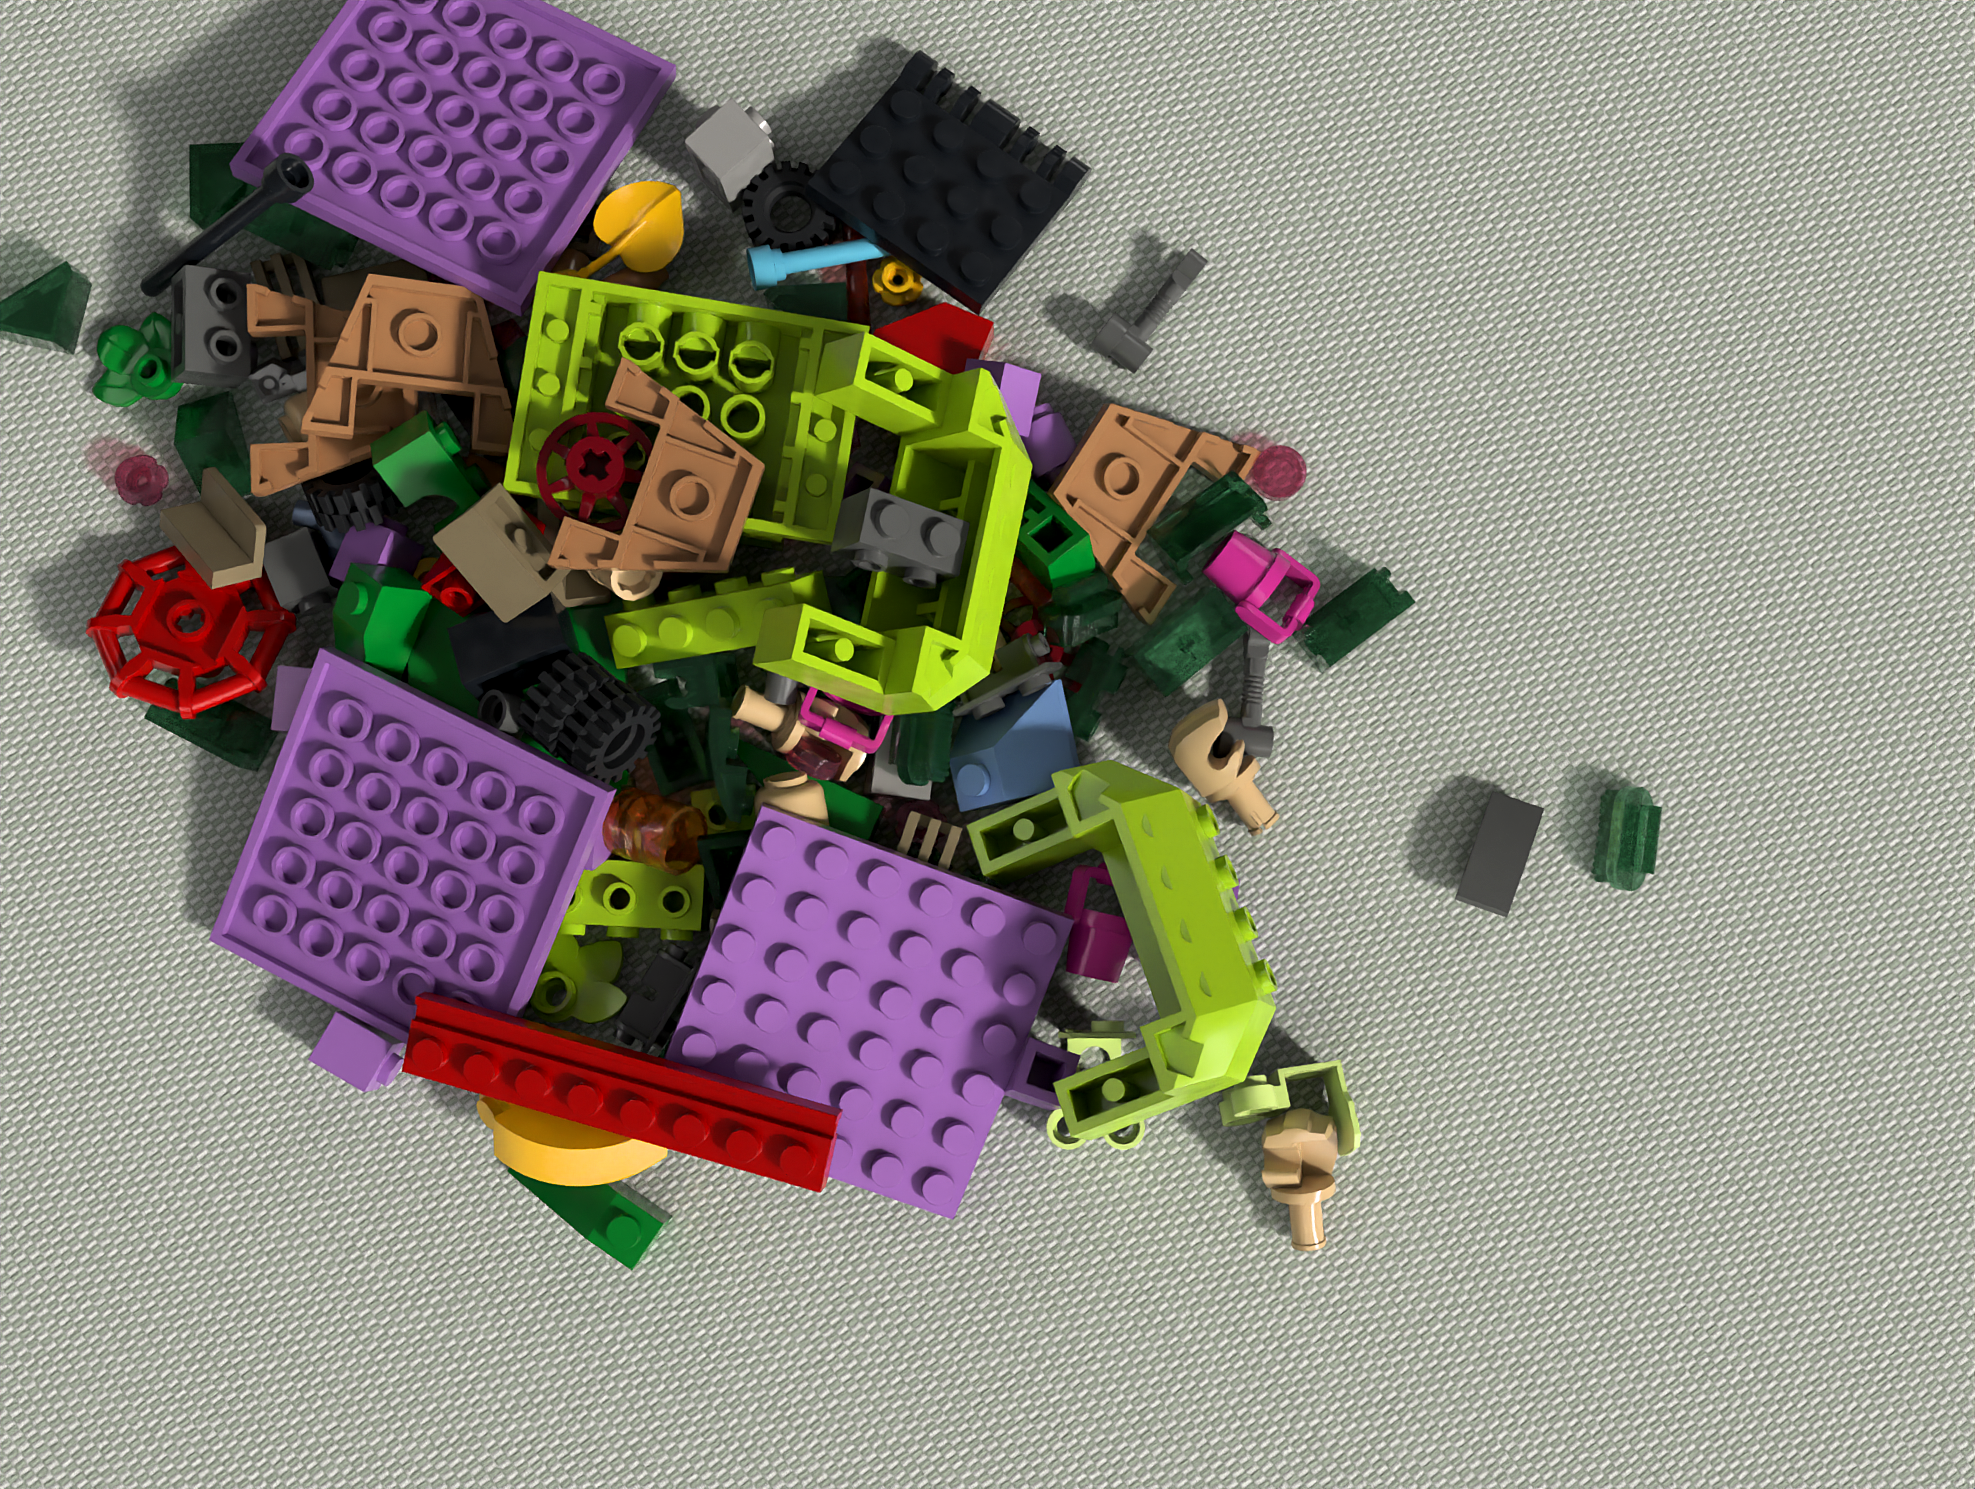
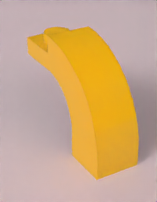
M479 1094V1100L476 1104L477 1111L484 1124L493 1130L494 1155L513 1170L530 1178L565 1186L600 1185L638 1174L667 1157V1148Z

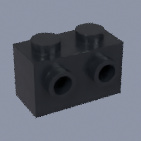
M552 591L509 622L501 621L494 611L491 610L489 612L475 613L464 622L447 628L461 683L479 702L484 694L492 689L517 693L529 688L531 685H537L541 682L537 677L543 671L549 674L552 671L551 664L560 659L564 663L567 654L574 653L578 655L580 652L569 611Z

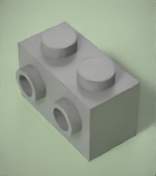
M731 97L723 106L715 105L708 109L697 121L696 130L684 140L697 176L734 213L744 204L742 197L745 189L749 191L752 189L750 180L756 174L762 179L765 176L763 168L771 164L774 171L778 170L773 154L777 148L768 137V134L772 132L770 126L753 107L750 106L744 111Z

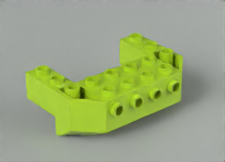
M864 331L825 344L814 396L901 436L889 494L970 523L960 575L936 584L935 588L926 589L909 585L901 577L886 572L872 571L860 625L805 603L765 609L752 665L888 716L932 712L938 710L990 674L1033 465L1004 397L989 371L980 367L952 375Z
M1113 760L1055 772L1051 774L1055 785L1054 788L966 825L983 876L1003 885L1092 848L1098 850L1103 855L1160 1019L1139 1027L1146 1045L1145 1047L1053 1083L1070 1136L1085 1140H1094L1244 1082L1276 1010L1271 993L1278 990L1277 982L1269 963L1265 958L1258 960L1251 940L1258 938L1257 928L1247 907L1239 908L1232 890V888L1239 886L1238 877L1229 857L1226 854L1223 856L1219 855L1213 837L1219 835L1220 830L1209 805L1204 804L1201 806L1197 800L1182 789Z

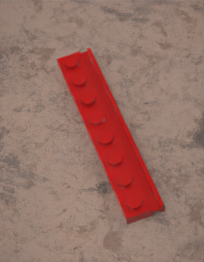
M424 991L415 997L414 1004L417 1005L416 1015L410 1024L402 1072L821 1193L826 1187L838 1135L836 1133L843 1109Z

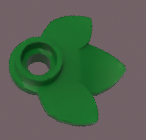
M152 312L143 321L139 331L125 325H114L105 329L99 335L96 350L101 363L107 367V370L92 388L96 398L115 407H128L142 397L149 400H166L172 398L181 390L184 383L171 382V322L166 317L157 312Z

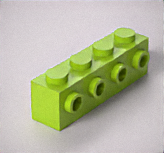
M786 567L762 573V581L748 584L747 577L744 575L717 581L714 583L715 590L701 592L700 584H695L668 591V599L656 601L654 593L635 601L623 599V610L604 616L616 668L622 669L756 646L765 609L805 603L832 614L823 572L820 570L795 575L794 567Z
M606 860L593 871L583 870L557 934L585 935L586 925L607 926L606 937L639 938V929L641 927L661 929L660 939L693 941V930H708L710 898L708 889L711 882V867L694 864Z

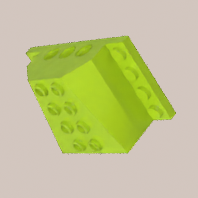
M539 271L503 487L510 494L543 499L539 492L536 476L539 452L551 432L561 423L576 415L588 412H606L619 415L638 426L654 446L659 427L608 410L605 406L621 358L623 357L631 360L641 368V371L659 385L667 388L699 416L711 422L765 464V470L740 537L739 545L783 551L785 538L832 545L841 500H843L856 415L815 397L814 392L825 344L864 331L869 333L870 326ZM596 423L599 436L612 441L615 445L629 435L627 431L615 425ZM587 425L570 430L558 443L571 448L577 441L587 437ZM638 441L623 458L625 467L645 471L648 458ZM553 451L547 465V481L549 485L568 475L566 461ZM623 483L619 489L629 512L640 483ZM576 489L553 495L554 500L562 502L567 511L572 510L579 513L582 494ZM607 498L597 499L590 517L600 521L603 518L621 515Z

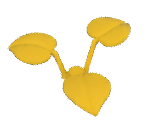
M661 181L631 183L613 191L600 203L593 221L596 235L612 247L579 271L565 269L554 273L588 279L595 272L614 260L619 254L624 264L637 272H653L666 267L677 256L683 241L684 225L681 192L675 185Z

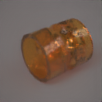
M635 787L625 789L615 796L603 822L602 829L604 844L612 854L641 864L644 863L646 866L675 876L688 872L696 865L703 854L708 833L706 817L700 809Z

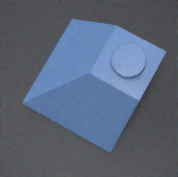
M1061 679L1053 680L1050 685L1027 696H1022L1020 690L1002 699L1005 704L1002 710L986 718L976 720L973 714L963 715L949 757L960 812L992 809L1024 801L1054 788L1055 785L1051 774L1080 766Z

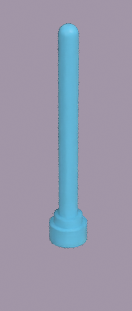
M867 238L782 253L780 248L770 249L769 245L746 249L750 279L755 291L777 287L778 281L786 280V274L890 256L888 252Z

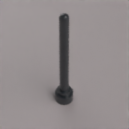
M292 153L280 154L264 168L261 180L262 185L143 278L140 284L141 291L149 297L158 296L171 286V278L183 266H196L275 203H295L305 196L314 186L313 174L308 165Z

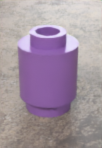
M1045 403L1034 408L1029 437H1021L1033 465L1031 473L1035 481L1043 482L1047 480L1051 487L1077 444L1060 412L1055 413L1051 404Z

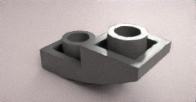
M1492 791L1455 900L1507 918L1544 808Z

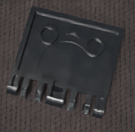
M919 50L905 65L898 79L807 183L805 195L979 316L1078 193L1089 177L1092 168L1074 156L1061 170L1053 185L1048 181L1065 159L1067 151L1058 145L1054 146L1046 154L1037 171L1033 172L1023 165L1022 162L1035 149L1040 133L1030 126L1018 138L1009 154H1007L1003 149L1015 135L1020 126L1021 119L994 100L989 99L977 112L968 127L963 122L974 110L982 92L973 86L968 87L960 95L951 112L948 113L937 104L950 90L955 74L944 67L931 80L938 67V62ZM931 80V82L929 83L928 87L926 88L925 92H924L923 95H922L920 92L923 90V88H924V87L928 84V82Z

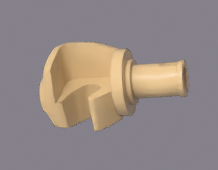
M740 686L731 703L730 716L771 731L773 750L784 754L790 753L802 763L825 773L836 781L846 782L853 772L858 770L865 761L867 753L851 746L847 750L818 737L820 732L800 723L798 712L807 693L798 691L796 703L782 705L764 699L763 693L750 689L749 686ZM815 695L809 711L824 718L828 716L857 729V733L868 737L869 727L857 712L849 710L833 700Z
M1222 699L1209 701L1189 713L1175 725L1170 735L1168 748L1175 763L1201 797H1205L1209 803L1227 800L1246 825L1251 836L1259 835L1263 831L1260 827L1262 824L1266 829H1269L1280 816L1253 782L1255 774L1261 766L1253 755L1243 757L1245 743L1242 739L1234 743L1230 753L1224 758H1215L1211 754V746L1223 731L1228 720V714Z
M1298 1108L1267 1120L1262 1133L1264 1170H1261L1263 1182L1271 1190L1272 1199L1288 1204L1292 1248L1299 1251H1313L1321 1249L1326 1245L1321 1201L1330 1198L1336 1192L1332 1171L1338 1154L1337 1127L1334 1117L1316 1113L1311 1109Z

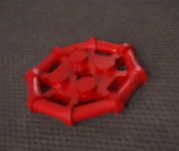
M175 545L133 561L124 559L117 565L119 573L95 617L88 619L86 622V634L94 640L111 681L109 690L118 698L131 697L179 713L182 719H195L196 714L252 691L260 693L268 686L265 680L288 634L296 630L297 618L289 610L280 606L264 565L260 578L211 589ZM185 564L186 569L177 572L178 578L164 582L163 577L154 581L151 578ZM250 587H254L263 609L247 612L239 595ZM135 589L142 592L131 615H122ZM194 614L201 615L202 627L197 631L184 633L182 627L178 625L181 619L191 620ZM250 631L264 632L250 662H248L239 652ZM135 635L141 653L127 662L118 639L124 636ZM226 666H229L235 673L233 676L197 689L196 678L198 677L213 678L219 675ZM153 669L178 676V690L145 678Z

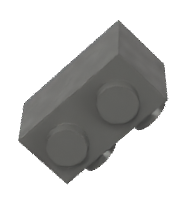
M185 265L171 278V382L236 389L250 378L251 369L257 367L258 348L256 343L251 342V335L248 333L247 284H251V273Z
M870 487L841 500L830 553L853 561V564L859 568L875 572H886L903 578V581L909 585L931 589L935 588L938 583L960 575L970 523Z

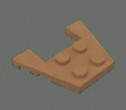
M369 273L340 335L328 366H326L313 399L302 419L300 434L352 440L357 384H368L472 397L473 409L469 453L508 458L514 424L510 411L512 407L507 388H504L497 361L498 354L483 298L464 286Z
M247 284L248 333L252 337L306 336L308 409L351 311H341L316 304L313 300L293 295L292 297L269 290L268 287L258 284ZM358 383L352 440L308 435L307 442L250 444L251 493L257 497L268 496L372 458L370 443L419 414L418 391Z
M622 357L605 402L606 408L660 428L622 534L617 535L564 516L547 564L552 568L562 570L728 573L763 476L765 464L711 422L699 416L667 388L659 385L641 371V368L631 360Z
M1106 403L1101 407L1047 494L1089 533L1096 563L1135 617L1141 623L1152 626L1177 585L1135 555L1141 542L1190 465L1227 492H1237L1261 452L1248 445L1236 444L1220 439L1219 436L1191 430L1158 417L1113 403Z

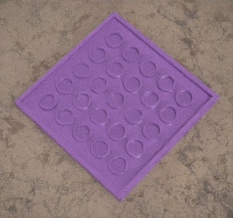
M347 0L229 165L234 177L258 188L262 185L261 180L264 168L282 153H292L298 156L310 168L314 178V186L310 192L297 202L289 204L457 286H464L474 294L522 317L535 297L539 271H552L676 78V65L542 0Z
M332 646L321 647L209 940L407 1044L411 1020L416 1015L417 1005L414 1004L415 997L424 991L523 1018L617 789L592 776L581 773L576 768Z
M762 802L663 1059L843 1109L836 1133L838 1135L828 1177L954 1220L1025 1039L1028 1037L1075 920L1072 915Z

